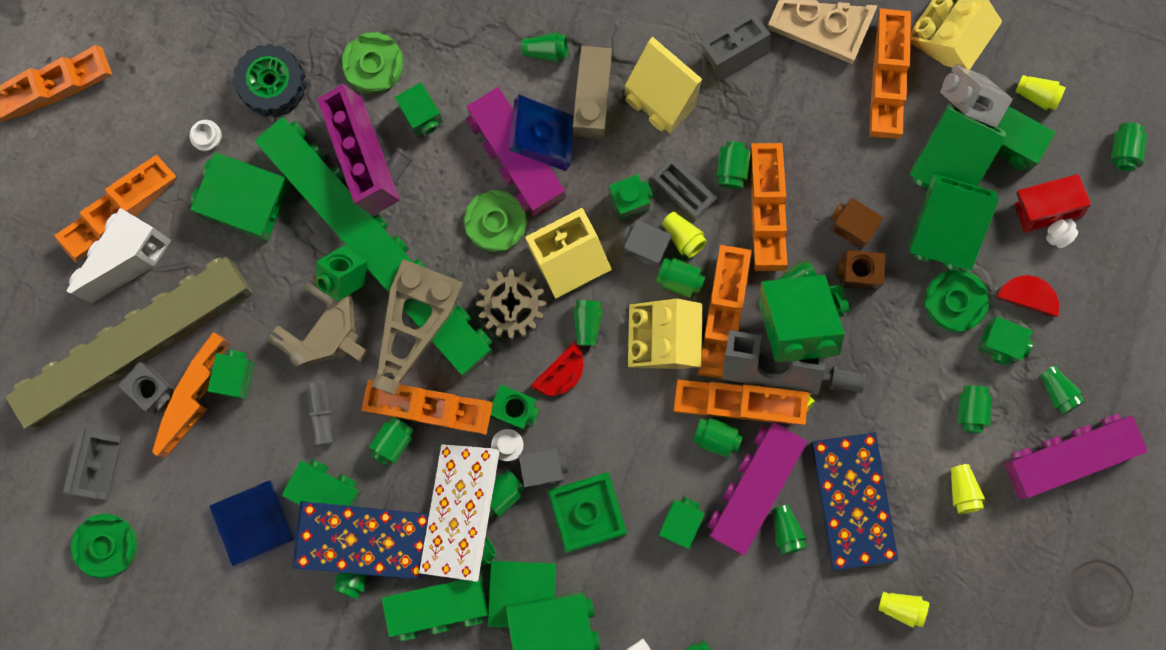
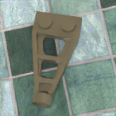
M402 260L390 289L379 366L372 382V387L391 395H396L402 380L451 316L464 286L463 282L407 260ZM409 299L430 305L432 308V315L424 326L419 329L407 327L402 321L404 303ZM398 332L412 336L416 340L411 352L405 359L397 358L391 352L395 335ZM386 373H392L395 378L394 380H392L387 377H384V375Z

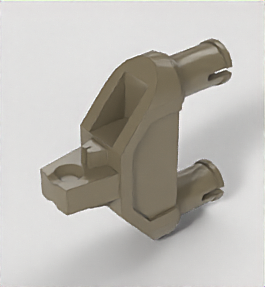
M314 274V275L311 277V280H312L314 283H315L316 274ZM310 282L307 283L305 291L326 303L327 309L305 340L300 341L284 330L283 327L277 326L273 332L282 337L283 341L270 334L267 341L290 356L291 364L296 367L310 366L338 357L343 360L346 354L362 363L369 353L355 343L359 336L355 330L352 295L350 294L337 302Z

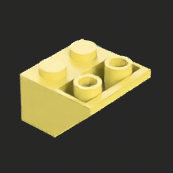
M932 0L912 28L910 43L944 66L954 67L956 64L970 70L1001 25L1002 20L989 0Z
M583 208L525 237L527 246L555 299L612 271L598 236Z
M669 299L629 304L628 367L655 369L701 367V303L682 299Z

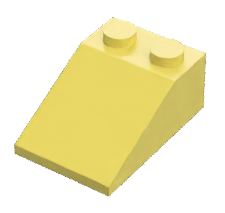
M652 37L625 84V100L633 109L637 111L642 109L649 115V121L655 128L660 131L665 129L671 134L695 108L702 79Z

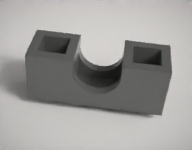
M729 330L721 379L819 394L825 372L826 358L819 357L801 359L794 362H775L774 355L761 347L762 335Z

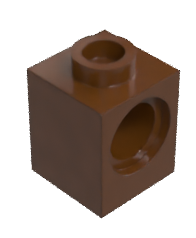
M851 197L846 205L840 202L830 219L835 222L830 231L862 250L868 244L884 217Z
M847 250L842 255V259H837L836 278H840V284H843V287L878 290L884 285L886 253ZM854 263H860L866 268L865 277H858L854 274L852 270Z

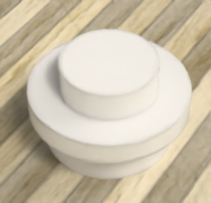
M201 120L192 126L189 137L193 146L198 150L211 151L219 145L222 134L216 123L210 120Z
M1059 219L1048 228L1046 240L1049 244L1056 245L1058 248L1066 247L1078 235L1076 223L1072 219Z
M504 429L496 433L491 443L492 449L500 451L498 459L506 462L517 459L524 447L522 437L511 429Z

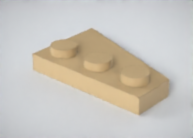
M779 0L767 29L853 64L878 5H866V7L851 6L850 3L842 2L826 4L818 3L817 0Z

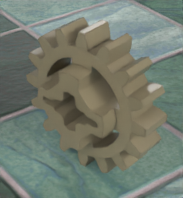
M513 269L509 270L508 277H503L499 271L497 272L498 280L496 282L489 278L486 280L489 286L488 290H479V294L484 297V300L478 301L477 307L485 309V311L479 314L480 320L489 319L485 326L486 329L489 331L496 327V335L499 338L503 335L504 331L508 332L510 340L514 339L515 332H520L524 338L526 337L525 329L527 327L534 331L537 329L534 322L535 319H544V315L538 311L539 309L546 308V302L538 300V298L544 295L543 289L534 290L537 280L534 278L527 282L526 272H522L518 278L515 277ZM505 286V290L498 297H493L498 289ZM518 286L525 288L532 298L523 297L518 292ZM511 292L513 293V297L515 298L516 303L520 304L514 307V311H512V318L510 316L507 306L503 305L509 303V298H511ZM491 311L501 313L505 317V324L495 319ZM524 313H530L527 319L518 324V319Z

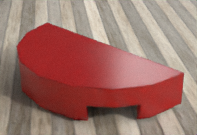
M1023 275L1012 278L1000 287L995 296L996 299L1054 318L1059 316L1060 303L1055 290L1048 282L1037 276Z
M575 341L530 385V388L539 394L552 397L566 394L575 388L582 377L584 368L582 351Z

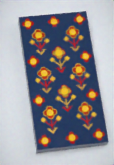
M876 432L812 441L811 446L832 570L898 561Z
M300 501L292 568L423 579L424 574L419 573L429 514Z

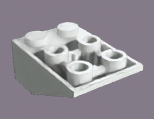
M120 208L117 214H113L106 222V231L100 240L94 242L89 248L88 258L83 266L72 274L69 280L70 286L66 291L93 304L155 267L171 240L150 225Z

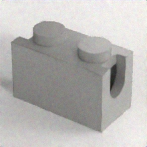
M955 64L952 69L953 73H949L945 77L940 93L965 116L997 128L1013 99L986 76Z

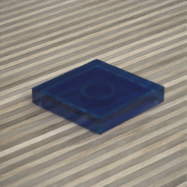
M519 94L514 100L509 151L566 171L571 166L574 116Z
M270 480L209 506L232 566H236L295 540L273 483Z

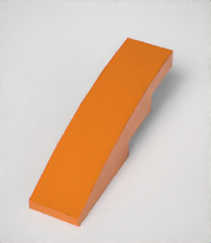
M879 10L872 76L869 137L901 139L903 135L907 71L910 67L911 11Z
M94 45L71 59L62 56L39 70L29 68L1 84L0 123L56 103L112 76L113 74L103 48Z
M751 143V209L754 271H786L785 238L787 233L785 212L786 185L782 143Z
M156 154L105 189L106 195L79 212L80 218L54 235L56 242L75 263L87 255L91 245L100 240L106 231V222L113 214H117L121 208L136 217L176 181L177 176Z
M720 245L701 350V367L698 368L697 375L717 379L722 378L729 330H739L751 250Z
M215 332L212 333L193 358L178 383L162 418L152 450L156 456L167 458L208 410L199 400L208 391L212 373L211 367L214 364L216 353L223 354L231 345L221 335Z
M677 379L673 412L806 425L809 392L745 384L741 386Z
M368 380L361 411L429 425L487 434L493 406L492 402L400 385L394 396L372 387L373 380Z

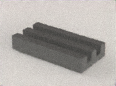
M672 155L650 177V181L694 222L717 199L711 191ZM671 166L706 200L702 202L667 169ZM663 175L698 209L695 211L673 189H671L660 178V176Z

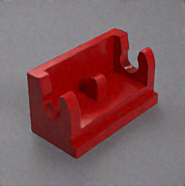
M1079 174L1020 189L1016 193L1018 202H1014L1023 233L1049 227L1059 219L1075 220L1082 218L1091 206L1090 199Z

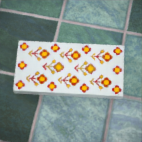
M441 444L419 573L478 582L499 450Z

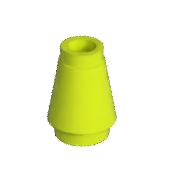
M1022 75L1015 93L1020 94L1046 111L1048 108L1056 111L1066 87L1059 85V81Z
M676 212L670 213L661 223L665 231L672 235L671 240L681 255L692 258L707 244V240L703 237L704 232L681 216H678Z
M964 464L952 467L950 470L952 474L953 507H957L958 514H967L984 509L983 501H985V497L970 465Z
M883 592L878 611L884 612L912 628L914 626L923 628L929 602L922 600V596Z

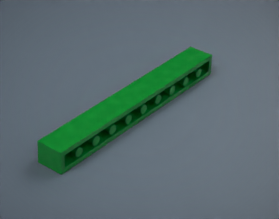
M281 117L254 141L347 247L367 261V269L390 294L391 286L403 259L425 267L418 258L412 261L405 252L409 248L398 235L394 238L389 236L385 231L388 224L378 213L371 215L354 204L350 191L344 185L346 182L345 176L336 166L330 169L323 162L328 157L316 144H313L311 147L303 139L307 134L296 121L290 124L284 117ZM409 299L404 303L403 310L419 328L423 327L432 315L431 306L414 299ZM458 305L454 308L451 316L432 342L457 371L466 378L493 354L489 348V345L493 342L481 328L476 332L468 324L471 317Z

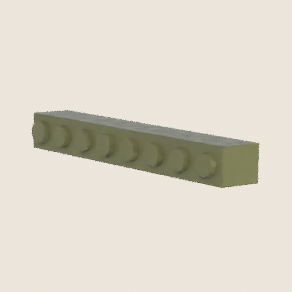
M227 257L223 259L216 258L210 261L205 266L206 270L196 276L189 275L183 278L178 283L179 287L173 291L156 295L151 299V304L146 308L129 312L123 317L124 321L114 328L113 326L104 328L96 334V339L87 345L80 344L72 348L68 352L69 356L65 359L45 365L40 370L41 374L33 379H24L13 386L14 391L7 394L5 398L23 428L33 431L39 430L132 371L139 362L145 363L252 295V290L235 263Z

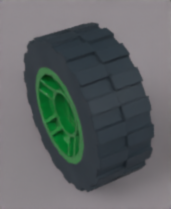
M267 44L265 46H255L256 48L252 50L249 49L243 57H240L238 65L234 69L235 78H233V82L237 88L238 96L251 111L258 112L262 116L279 117L281 114L289 113L303 99L305 95L304 89H306L307 85L305 72L293 53L286 51L282 46ZM271 76H274L275 82L272 85H266L264 83L268 82V80L271 79Z

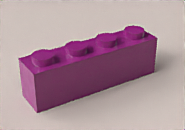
M341 84L318 98L317 101L354 204L370 214L376 215L400 201L362 97L346 85Z
M499 87L466 106L469 114L466 121L475 135L479 132L486 141L482 144L485 152L491 160L497 158L502 166L498 171L507 186L513 184L519 194L515 198L524 212L530 210L535 217L566 198L565 189Z
M1116 413L1100 419L1102 425L1091 429L1090 425L1087 424L1071 430L1072 437L1061 440L1059 435L1042 441L1043 448L1032 452L1030 447L1011 453L1013 459L1004 462V466L1018 499L1030 498L1147 453V447L1133 415L1121 418L1120 414Z
M775 422L769 424L768 428L762 426L753 441L758 445L752 456L746 454L738 468V471L742 472L737 484L733 482L729 484L722 497L727 502L721 512L714 511L706 526L711 529L708 537L742 556H745L808 442Z

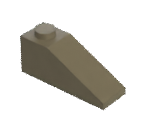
M581 46L573 137L604 139L612 48Z

